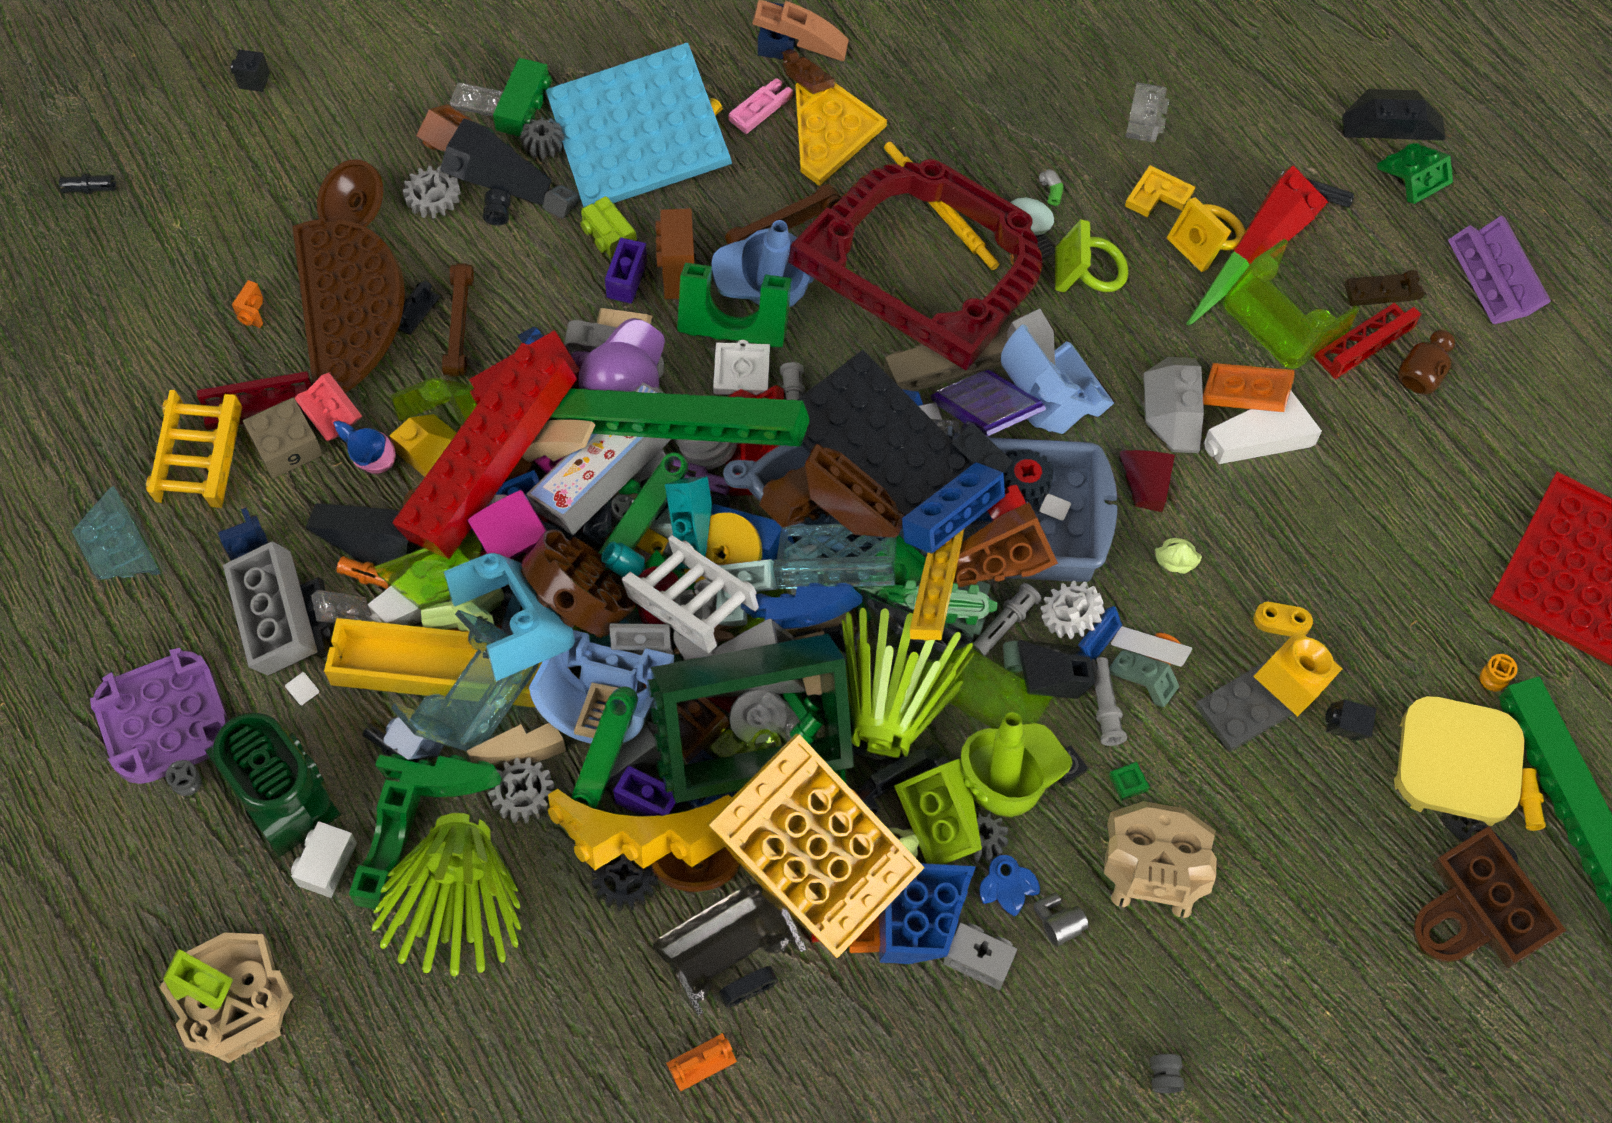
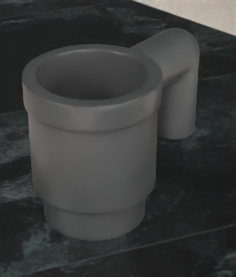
M1056 892L1035 902L1034 910L1042 920L1047 937L1055 947H1058L1064 942L1081 935L1082 931L1088 929L1089 925L1084 912L1079 906L1071 909L1066 908L1052 915L1049 909L1061 904V899Z

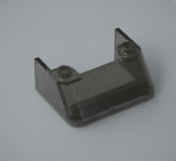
M751 884L741 888L666 933L653 944L657 957L677 990L698 1016L704 1013L698 1002L707 997L712 986L709 981L710 978L760 948L765 952L779 953L786 949L789 943L800 952L805 951L806 947L787 908L759 884Z

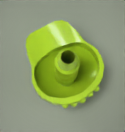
M1014 712L1006 714L998 729L987 728L969 736L962 747L960 758L962 774L965 777L964 784L970 788L973 800L991 813L1004 817L1019 816L1031 810L1045 789L1062 778L1072 767L1071 756L1050 729L1045 725L1037 723L1023 725L1020 715Z

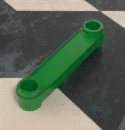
M670 453L663 458L598 553L602 555L605 548L611 542L623 543L632 550L636 548L667 503L665 484L682 479L687 474L688 462L681 454ZM674 460H680V469L677 472L670 473V463Z
M627 686L620 687L608 698L571 796L573 800L593 809H596L600 804L631 723L633 713L637 707L638 696L632 688Z

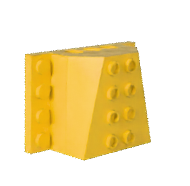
M797 733L707 823L722 839L721 842L737 862L802 927L812 933L836 958L853 943L924 869L923 865L801 735Z

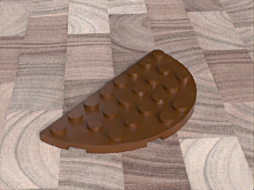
M322 219L307 221L294 225L292 228L312 384L321 375L329 372L344 393H347L376 367L395 337L404 307L405 288L402 270L396 256L388 245L365 226L343 219L324 222Z

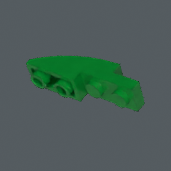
M391 754V757L379 755L375 765L384 777L399 780L401 783L415 785L419 796L455 797L473 794L498 786L502 781L495 766L485 761H478L477 764L471 763L457 755H450V758L438 756L435 765L425 760H419L418 763L411 762L397 754Z

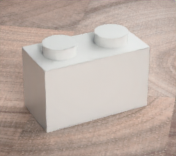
M318 821L315 829H311L307 834L302 856L296 858L291 869V877L297 886L331 898L357 845L353 834Z

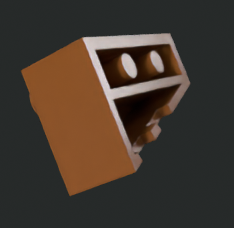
M692 208L660 210L661 220H655L657 268L662 267L664 299H679L680 275L685 262L694 264Z

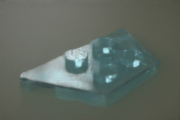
M114 486L111 487L72 530L97 580L111 579L115 576L122 578L134 577L135 573L150 572L151 575L160 574L159 568Z

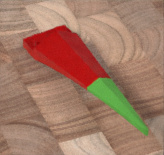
M1294 165L1290 166L1272 185L1238 245L1188 319L1186 325H1191L1314 220L1315 216L1328 203L1325 197Z

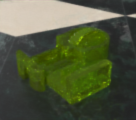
M728 729L709 750L711 752L714 751L722 758L757 751L755 742L760 735L766 734L770 735V737L757 750L767 749L774 741H776V747L781 746V741L778 734L773 730L762 729L755 733L753 738L746 744L745 747L747 749H745V744L743 742L739 744L733 738L735 734Z

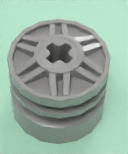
M674 439L687 462L704 466L706 470L719 467L731 459L738 444L732 442Z

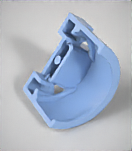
M1022 324L1006 342L1001 353V364L1017 387L1041 400L1042 404L1045 405V411L1027 418L1034 427L1063 434L1084 415L1090 414L1099 417L1114 404L1070 342L1066 341L1054 350V365L1029 333L1028 327Z
M573 630L575 638L573 647L564 653L543 661L529 686L530 695L535 707L552 726L562 733L591 744L593 738L574 734V729L591 683L618 688L627 686L637 693L638 703L623 743L633 739L643 728L654 704V699L650 697L647 679H652L651 667L674 663V655L645 648L642 655L623 650H611V647L589 642L588 633ZM581 666L580 679L568 667ZM597 701L598 704L606 705L604 702ZM593 709L595 712L603 713L602 710ZM589 717L590 720L600 721L599 718ZM585 725L586 728L597 729L595 726Z

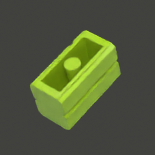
M604 196L597 200L595 204L592 203L582 209L581 227L586 235L591 234L595 238V244L601 253L606 252L610 258H613L620 237L637 241L636 231L608 197Z

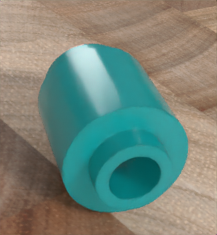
M611 542L602 553L601 560L605 563L606 568L621 577H625L629 572L638 577L645 570V558L623 543Z

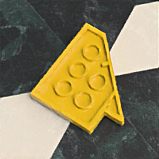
M835 82L833 88L816 94H811L798 83L795 85L800 172L820 186L887 126V119Z

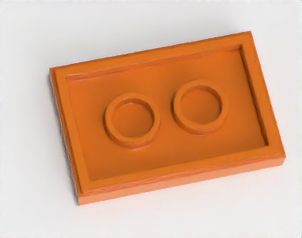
M1213 363L1203 392V405L1285 412L1294 381V370Z

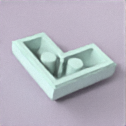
M771 559L718 565L742 582L748 581L755 588L756 592L776 590L778 588L779 572L775 562ZM722 589L716 594V610L731 597L730 594ZM740 604L719 624L724 626L747 624V613L741 609Z

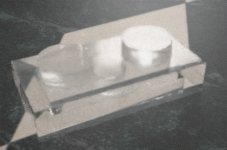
M458 82L450 104L458 110L493 117L503 91Z
M317 590L311 595L317 621L336 623L337 618L372 622L369 618L370 612L366 597Z

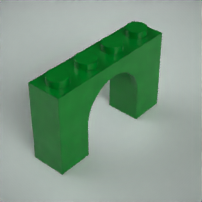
M685 262L680 275L677 332L686 333L690 336H709L717 340H746L748 343L770 344L771 348L783 347L787 335L792 278L765 274L761 286L759 309L746 317H732L721 312L712 301L710 294L712 266Z

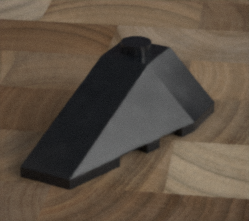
M466 118L462 120L449 141L440 171L459 179L490 189H501L508 192L509 195L543 205L545 194L549 191L552 181L531 162L526 161L517 154L508 143L505 144L489 127Z
M315 503L306 525L308 531L330 545L342 549L351 558L358 559L362 563L371 562L374 564V567L396 573L398 579L407 573L417 544L407 540L392 523L400 512L392 509Z

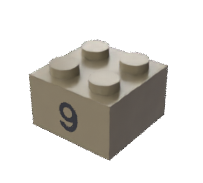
M294 397L243 420L249 437L272 479L323 455L318 441Z

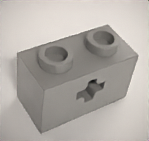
M960 923L943 964L1000 990L1014 960L1017 948L1013 947V944L1005 938H993L984 934V930L977 925ZM980 949L986 951L983 958L977 957Z

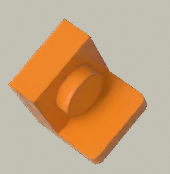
M248 280L232 303L237 319L242 324L261 328L263 321L258 310L262 305L263 296L258 284Z

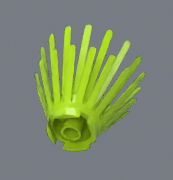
M861 608L859 611L860 639H857L858 674L852 616L849 612H846V622L841 619L847 659L846 678L849 715L853 727L851 740L857 747H859L861 739L868 742L867 751L877 755L899 758L902 750L906 757L913 741L960 691L961 688L959 687L963 681H958L947 692L975 655L973 652L967 656L973 643H969L964 647L954 663L949 662L946 664L961 637L960 632L953 634L940 659L933 662V664L927 661L935 640H925L920 655L918 656L917 652H912L909 659H907L910 625L913 614L909 613L906 616L889 684L894 649L890 645L886 647L889 611L886 608L882 609L871 696L870 646L867 643V612L864 608Z
M451 813L439 817L436 820L435 827L431 826L429 834L388 874V876L392 877L382 887L381 893L386 892L391 886L392 888L373 912H379L384 906L383 911L372 926V931H376L407 886H411L380 942L381 949H385L388 946L398 926L405 922L429 877L398 955V962L400 964L406 961L415 936H424L438 896L422 971L424 973L431 971L441 924L440 939L445 944L450 939L453 920L450 975L457 976L459 974L465 891L466 940L469 943L474 942L477 971L482 973L485 970L478 881L489 933L494 937L499 961L504 963L506 954L493 896L497 898L511 943L515 948L518 947V939L512 923L514 922L515 927L521 930V927L510 901L511 898L513 905L520 909V903L514 891L518 890L491 843L490 829L484 821L479 819V823L476 825L469 822L470 815L465 813Z

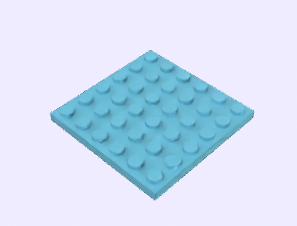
M688 42L546 90L555 121L562 127V133L564 134V141L562 142L584 208L592 203L595 204L597 200L604 196L608 197L612 203H616L732 164Z

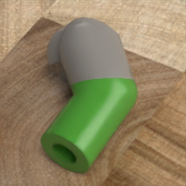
M1047 169L1040 173L1039 181L1042 182V185H1049L1048 203L1057 206L1060 204L1064 185L1054 170Z

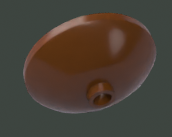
M359 159L344 161L333 168L325 177L318 192L317 213L319 219H322L324 222L343 219L367 227L376 217L383 199V182L377 169L366 161Z
M726 847L693 867L689 866L682 859L676 858L673 852L668 853L651 864L654 874L660 881L672 888L687 892H702L717 888L732 879L741 866Z

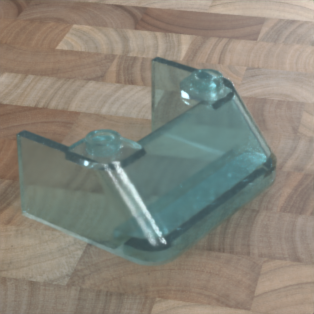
M458 610L455 615L470 630L468 642L474 649H477L473 658L446 696L440 694L429 695L422 700L416 710L396 703L393 704L391 709L414 735L467 751L490 738L537 670L538 664L496 681L486 646L509 635L489 621Z

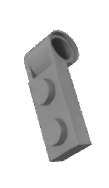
M580 320L570 321L567 325L564 346L570 355L575 351H592L605 343L616 327Z

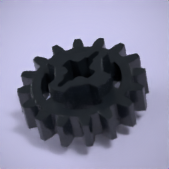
M624 853L600 868L592 869L591 871L592 876L597 878L592 881L593 889H599L596 893L597 898L600 900L606 897L605 903L608 908L613 903H617L618 911H622L625 904H628L631 911L634 910V903L637 901L644 906L646 904L644 896L653 897L654 890L651 886L658 885V878L652 876L655 874L651 865L644 868L645 872H642V869H637L634 866V860L630 861ZM624 873L630 875L626 877V881L620 880V878H623ZM605 882L608 885H613L616 888V893L609 890Z

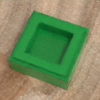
M1137 761L1109 773V777L1121 801L1147 792L1150 788Z

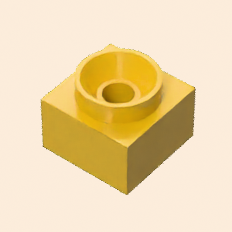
M1298 629L1253 677L1298 717L1338 675L1342 668L1333 660L1331 653L1322 643L1307 637Z

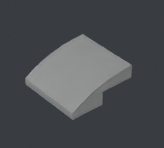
M610 624L611 650H623L642 655L645 648L673 655L670 624Z

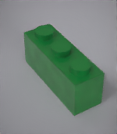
M518 58L493 113L496 131L520 137L524 124H530L531 118L535 120L537 109L540 110L542 107L545 90L550 88L552 82L547 64Z

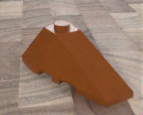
M448 104L429 109L416 136L423 140L422 143L426 147L445 151L464 118L473 120Z
M1029 502L1001 515L962 542L953 582L958 584V588L969 586V584L976 585L978 581L994 579L995 582L1005 580L1004 577L1015 575L1028 577L1058 564Z

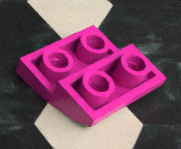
M521 490L500 499L468 519L487 554L497 553L510 559H515L523 552L526 554L531 552L541 535L547 531Z

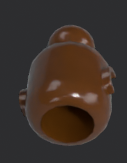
M1437 330L1430 336V342L1416 344L1398 369L1400 382L1417 394L1428 395L1433 393L1451 369V359L1448 352L1455 347L1454 336L1445 330Z

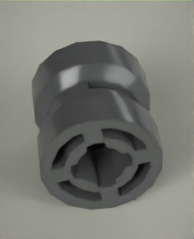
M1162 1054L1150 1057V1068L1154 1071V1078L1151 1081L1153 1092L1176 1093L1184 1090V1079L1180 1077V1069L1183 1067L1181 1056Z

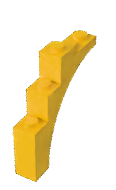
M556 789L548 794L550 807L548 808V814L555 824H560L567 830L569 836L575 840L574 852L581 862H586L594 870L623 853L630 861L634 860L643 869L670 852H673L676 858L682 859L689 866L693 867L725 847L721 842L722 839L707 823L732 797L726 795L708 805L686 812L663 816H629L593 809L573 800L559 789Z

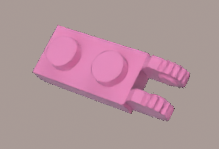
M775 78V80L766 86H762L732 110L728 115V121L745 134H748L780 108L781 105H785L791 99L794 92L790 87H786L778 93L783 83L778 78Z

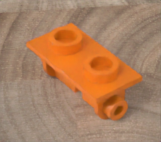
M722 1033L666 1064L681 1092L736 1063L737 1060L728 1039H725Z

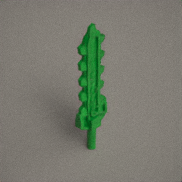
M868 572L854 588L859 594L863 589L911 609L915 608L919 591L915 580L906 579L904 585H895L894 578H889L890 574ZM953 583L945 622L955 623L956 618H964L966 624L976 625L978 619L985 617L989 612L997 610L998 602L990 600L985 593L980 592L979 585L969 584L968 590H959L958 584ZM863 602L856 606L858 612L861 608L865 609Z

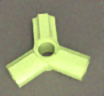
M500 588L455 607L452 601L423 606L421 609L422 625L426 628L444 630L458 627L460 631H469L470 633L477 634L479 637L487 635L490 628L494 625L490 612L501 605L504 599L503 590Z

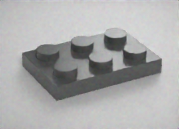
M1267 661L1196 702L1195 707L1229 753L1294 714L1253 677Z

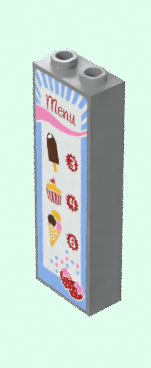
M644 382L635 389L636 392L664 393L660 388H653ZM591 434L586 447L565 456L526 495L538 514L571 535H574L671 439Z

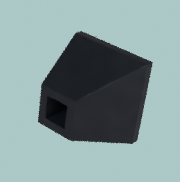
M1019 640L1017 642L1027 694L1078 699L1095 684L1090 657L1072 646Z

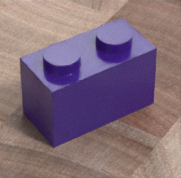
M620 237L605 277L607 298L630 304L633 303L647 265L646 243Z
M627 766L613 791L616 804L640 816H663L678 813L683 802H675L672 793L666 792L663 782L630 766Z

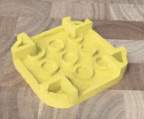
M1426 696L1416 700L1408 708L1400 723L1402 733L1398 771L1394 778L1395 790L1399 789L1402 797L1411 804L1410 808L1419 812L1426 808L1484 821L1488 826H1493L1495 823L1505 820L1518 806L1521 795L1524 736L1518 722L1509 714L1496 709L1441 697Z

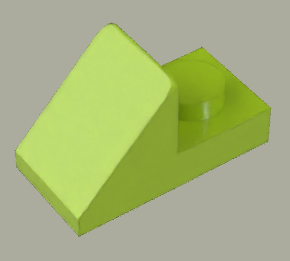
M180 949L175 952L163 977L174 999L179 1000L188 995L213 1010L221 1008L233 982L232 978Z

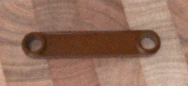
M825 184L817 189L814 194L743 228H732L725 235L726 244L745 240L756 231L771 228L777 220L784 221L789 230L820 215L826 208L832 209L833 205L841 199V196L830 184Z
M456 263V265L450 266V283L454 287L448 354H443L442 357L443 375L449 377H461L467 374L466 354H463L468 286H473L474 268L473 265H468L467 263Z

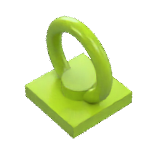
M1080 219L1055 247V290L1065 293L1078 278L1092 289L1100 292L1119 290L1124 286L1128 278V264L1123 253L1106 239L1090 237V222ZM1090 247L1100 248L1114 259L1118 268V275L1115 280L1104 282L1088 272L1087 269L1091 266Z

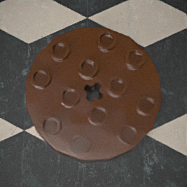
M554 529L546 531L541 535L532 551L523 557L520 571L538 594L537 600L544 607L552 608L560 614L561 621L569 627L577 626L599 638L610 635V624H619L636 607V603L628 598L625 587L622 585L623 577L610 569L605 570V563L601 560L602 555L576 537L568 540L561 531Z

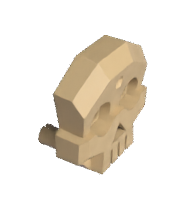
M1142 801L1110 812L1107 823L1109 843L1105 853L1104 874L1115 884L1114 892L1111 896L1112 902L1119 906L1121 898H1124L1122 907H1126L1130 904L1131 898L1169 904L1173 905L1172 912L1177 917H1180L1182 909H1185L1183 918L1189 917L1194 902L1211 893L1214 885L1217 858L1212 852V845L1216 831L1187 809Z
M222 933L185 952L233 979L221 1008L213 1010L210 1007L201 1009V1002L188 995L176 1000L165 981L159 987L180 1018L176 1023V1027L184 1046L190 1051L208 1053L227 1063L234 1061L243 1054L251 1052L254 1048L264 1045L265 1042L281 1036L280 1029L283 1016L291 999L294 997L284 975L280 970L275 969L267 939L263 934ZM254 977L252 984L244 985L246 978ZM238 1012L245 1015L237 1019Z

